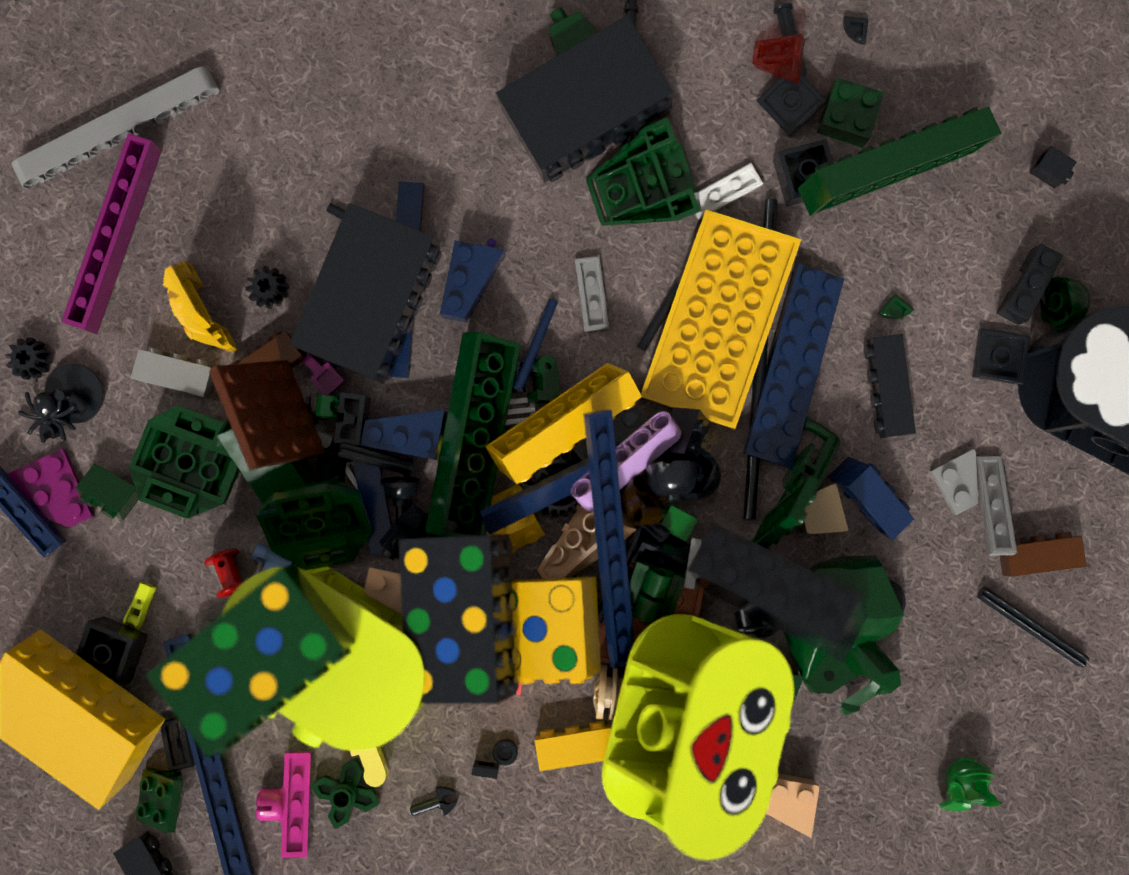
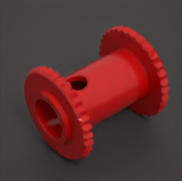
M237 548L219 551L208 557L204 562L206 566L214 565L223 588L216 593L219 598L232 596L245 582L242 581L233 558L239 554Z

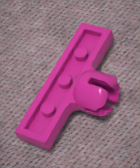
M285 751L283 786L280 788L261 789L257 794V819L259 821L277 820L281 822V858L307 857L311 751Z

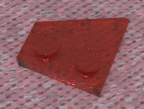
M802 34L755 41L752 64L759 70L794 83H799L805 38Z

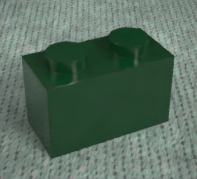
M96 464L92 465L75 487L80 495V501L90 507L95 504L102 508L101 512L111 519L118 517L124 521L139 500L136 493L137 489L134 485Z

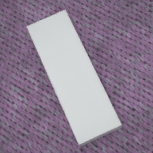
M749 163L700 190L701 212L695 214L697 219L703 218L706 209L715 212L762 186L763 182L753 164Z

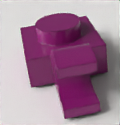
M310 354L303 360L314 373L309 378L310 381L323 395L330 396L345 382L344 378L330 363L327 362L321 366Z

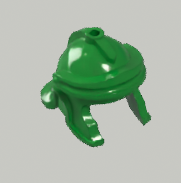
M959 757L958 760L954 761L947 770V792L945 793L947 798L939 804L940 808L948 811H966L972 808V804H982L986 807L1002 805V802L998 801L996 795L989 791L991 779L994 777L990 767L987 764L980 765L978 760L968 757Z

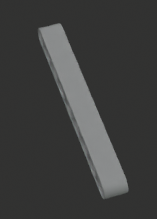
M208 67L195 68L15 159L11 166L21 186L24 189L33 188L32 185L38 182L43 183L55 177L54 174L60 171L65 172L77 166V162L83 159L87 161L98 155L99 151L105 148L108 150L120 144V141L125 139L128 133L138 135L142 133L143 129L149 126L152 128L164 122V118L170 115L174 117L185 111L186 107L192 104L195 106L207 100V97L214 93L217 95L220 90Z

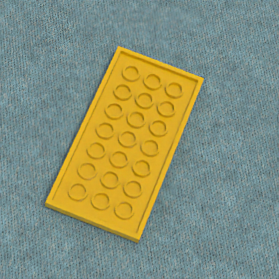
M706 209L645 380L641 398L670 408L700 409L708 421L735 430L801 239Z

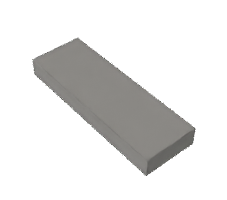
M599 256L575 259L584 331L609 329L600 258Z

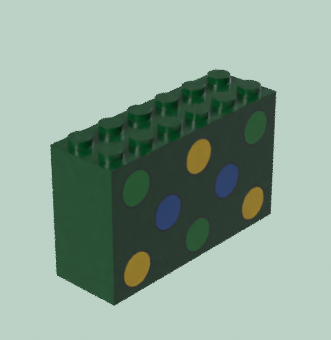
M292 565L280 568L150 671L146 677L209 758L216 752L221 756L227 750L234 747L243 737L265 722L263 718L266 720L286 705L284 699L289 702L309 686L305 682L313 683L330 670L328 667L329 663L334 666L352 653L349 647L356 642L298 567Z

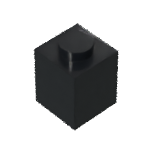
M1051 146L1041 154L1030 174L1055 189L1059 185H1065L1074 175L1072 169L1077 162Z

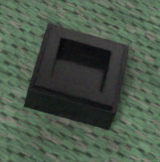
M476 760L473 764L471 775L497 779L499 765L498 763Z

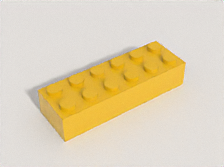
M606 363L485 447L503 474L516 484L525 482L532 477V473L550 465L555 457L570 451L575 443L586 438L584 413L609 409L612 410L614 420L615 415L633 407L636 403L635 401L642 396L628 371Z

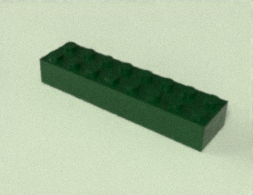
M988 106L980 110L974 107L964 112L963 116L959 118L957 114L943 120L940 125L934 122L922 128L921 132L916 133L915 130H912L902 135L899 140L895 141L894 138H890L882 142L878 148L874 149L873 146H869L859 151V155L852 157V154H847L839 158L837 163L831 165L830 162H825L815 168L816 172L804 178L805 182L797 188L809 215H814L977 152L1002 134L990 107Z
M481 332L462 333L425 532L446 537L485 535L486 529L479 511L491 506L498 468L485 446L504 434L520 343Z

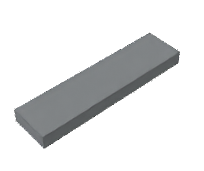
M976 456L977 483L988 555H1015L1017 548L1002 456Z

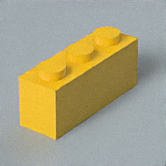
M595 721L590 723V727L580 729L579 725H571L565 727L563 732L555 733L554 729H546L540 731V735L535 736L539 771L604 761L611 726L610 724L605 725V721Z

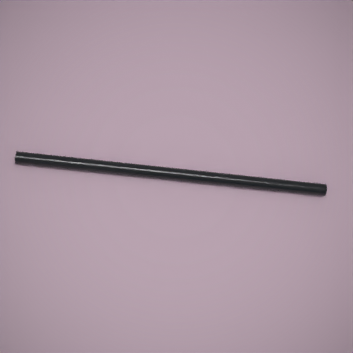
M766 199L763 227L776 231L778 200ZM768 337L753 377L750 426L766 372ZM747 456L743 519L756 520L760 459Z

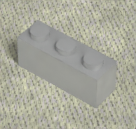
M151 347L148 348V351L138 349L131 379L211 398L214 382L209 370L212 363L199 359L196 360V364L187 362L188 357L175 353L172 354V357L164 356V351Z

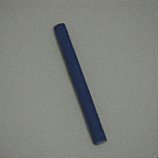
M549 299L513 386L516 390L523 391L558 304L556 300Z

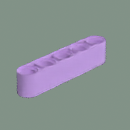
M662 411L655 414L616 447L620 489L680 438L681 430L668 412ZM588 471L573 484L571 494L586 511H593L590 472Z

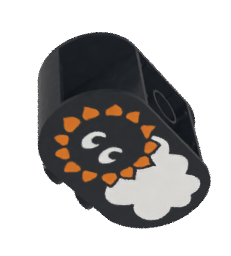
M1116 306L1097 311L1053 328L1040 336L1028 349L1024 385H1018V394L1025 414L1038 428L1129 475V306Z

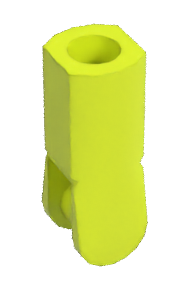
M146 582L139 583L131 605L123 619L124 625H134L137 630L142 627L157 589L156 586ZM135 609L141 610L139 616L133 614Z

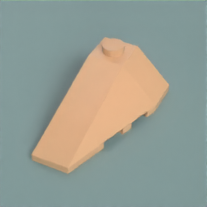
M577 504V512L573 515L569 524L566 523L564 525L563 533L558 542L552 545L537 569L542 579L571 578L598 560L594 511H586ZM622 510L625 540L636 531V528Z

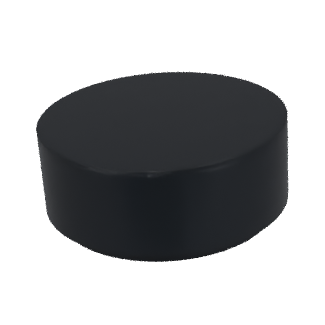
M510 739L499 740L493 747V758L498 764L503 766L512 764L518 755L517 745Z

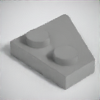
M971 449L930 471L953 515H958L978 504L975 449Z

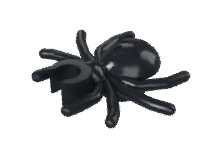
M25 392L26 402L32 413L37 416L27 414L21 410L18 411V414L29 419L39 420L30 427L27 433L31 435L41 425L39 427V435L42 443H45L46 439H54L60 436L62 441H65L66 434L61 424L68 426L71 430H75L76 427L59 418L69 414L76 406L72 404L67 410L61 412L62 400L59 401L50 394L41 392L36 395L32 403L29 392Z

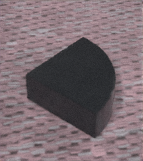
M844 16L843 27L850 39L853 38V41L858 44L865 45L869 19Z

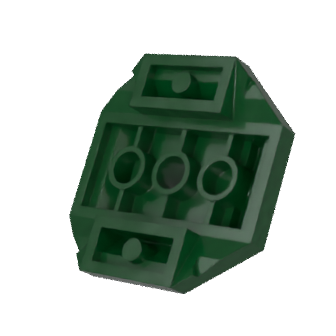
M176 405L168 411L148 420L129 466L139 501L186 519H191L225 505L239 473V468L217 437L224 422L180 405ZM191 456L193 465L187 469L184 464L185 459Z
M336 478L280 488L257 508L256 513L271 551L286 560L293 561L294 565L303 570L353 562L358 555V551L372 533V525L360 491L349 488Z

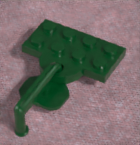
M808 416L806 417L803 430L807 429L822 438L824 442L813 463L809 459L814 451L815 444L810 443L795 457L792 468H788L782 480L785 491L777 504L766 513L752 542L768 550L773 543L776 545L784 534L786 536L789 535L795 525L800 526L807 516L805 509L807 505L809 506L814 501L817 495L816 491L819 489L840 446V439L835 433L818 422L809 419ZM805 471L809 473L807 478L803 476Z

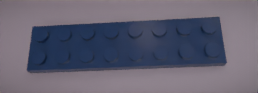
M800 263L795 265L744 447V455L782 467L792 468L844 278Z

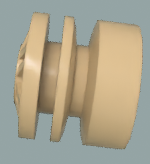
M601 664V671L598 672L594 684L593 704L596 719H603L604 708H609L608 720H613L623 683V678L618 676V668H612L611 677H607V665Z

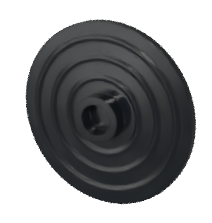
M67 364L59 367L50 375L45 388L46 393L59 401L62 400L61 412L67 410L72 404L76 406L69 414L59 418L69 423H83L92 419L99 412L103 403V387L98 376L91 369L83 365Z

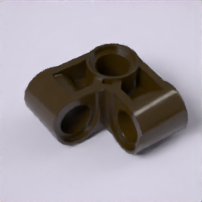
M635 475L620 490V499L631 524L636 526L652 525L661 521L662 508L659 503L667 501V499L652 492L648 484L647 475Z

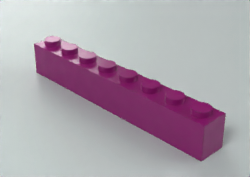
M127 134L63 314L62 323L94 334L98 333L162 151L151 140Z

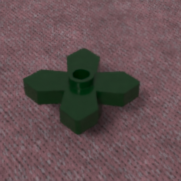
M354 758L342 766L340 780L325 775L314 781L311 785L317 798L330 800L332 807L328 818L334 829H338L350 821L352 807L367 812L378 806L381 801L374 788L358 786L364 772L358 758Z

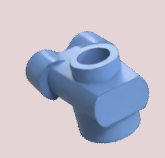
M258 543L251 557L260 563H265L262 571L275 567H287L293 562L282 558L272 552L268 546Z

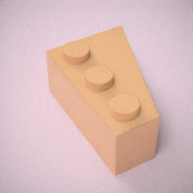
M778 773V779L773 786L766 814L812 838L820 786L813 779Z

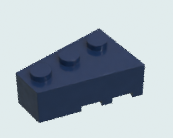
M455 240L440 310L442 318L468 322L487 286L505 258L503 249Z
M847 457L827 478L831 482L840 484L845 490L843 494L856 503L861 509L860 512L882 535L892 540L895 539L914 520L913 516L908 512L910 507L902 499H898L894 495L896 490L891 484L879 477L881 472L872 463L865 464Z

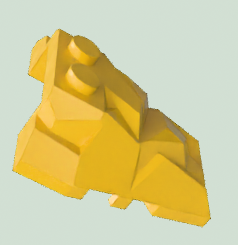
M184 260L166 268L163 286L168 288L167 292L173 314L178 318L181 325L184 326L183 328L187 336L191 340L194 339L200 343L216 346L232 353L238 351L239 349L228 329L212 320L196 290L204 285L193 265Z

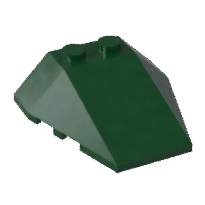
M668 117L644 127L638 136L629 144L626 143L620 152L611 160L608 159L586 179L601 226L679 221L701 212L699 191L686 153ZM593 179H594V181H595V184H596V187H597V190H598V193H599L601 202H602V204H603V207H604V210H605V213H606V216H607V219H608L607 222H606V220H605L603 211H602V209H601V206H600V203H599V200H598V197H597V194H596V191H595V188H594V185H593V182H592Z

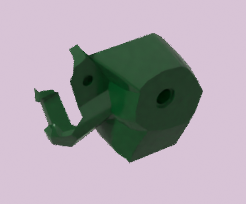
M876 555L831 558L813 565L810 569L863 596L868 617L845 662L783 631L798 670L803 676V682L810 692L831 694L862 674L870 679L868 686L841 703L839 710L843 715H850L860 711V706L876 695L892 693L901 685L900 669L876 644V642L890 636L898 628L904 616L885 570Z

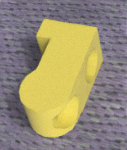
M378 746L366 750H350L352 757L359 754L365 769V782L373 787L383 784L388 777L389 768L381 747Z

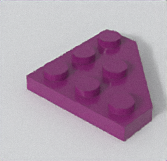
M60 449L8 473L11 479L48 520L67 527H73L95 517L91 507L79 500L80 495L75 487L80 481L66 449Z

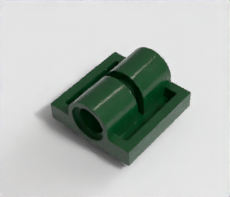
M637 559L629 581L631 611L637 619L651 624L663 617L673 615L685 584L686 575Z
M143 769L139 801L136 808V821L164 833L176 832L183 781L181 772L174 771V774H171L168 770Z

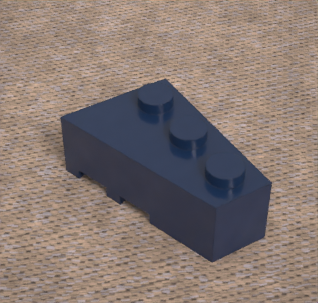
M438 410L365 420L360 445L437 460L440 437L444 432L447 411Z

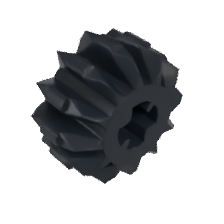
M263 266L262 273L257 269L254 270L255 278L247 277V280L252 283V285L245 287L246 291L251 292L248 298L251 301H256L258 307L261 308L265 305L266 308L272 309L273 302L278 306L282 304L278 299L280 296L288 298V295L282 291L290 288L289 284L284 283L287 277L284 274H279L277 268L274 267L270 271L267 266ZM265 284L272 286L269 291L263 289Z
M31 337L26 340L20 338L17 339V346L9 345L12 352L11 354H5V356L11 359V361L6 366L13 369L12 374L14 376H21L25 380H29L31 377L38 379L41 378L40 372H49L44 365L45 363H53L50 359L46 358L52 352L45 348L46 344L42 341H36V339Z

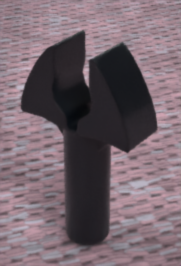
M436 787L435 791L437 794L435 798L411 806L410 813L412 816H416L439 808L443 810L444 816L447 815L455 807L458 799L450 803L441 802L443 796L452 794L455 790L449 787Z

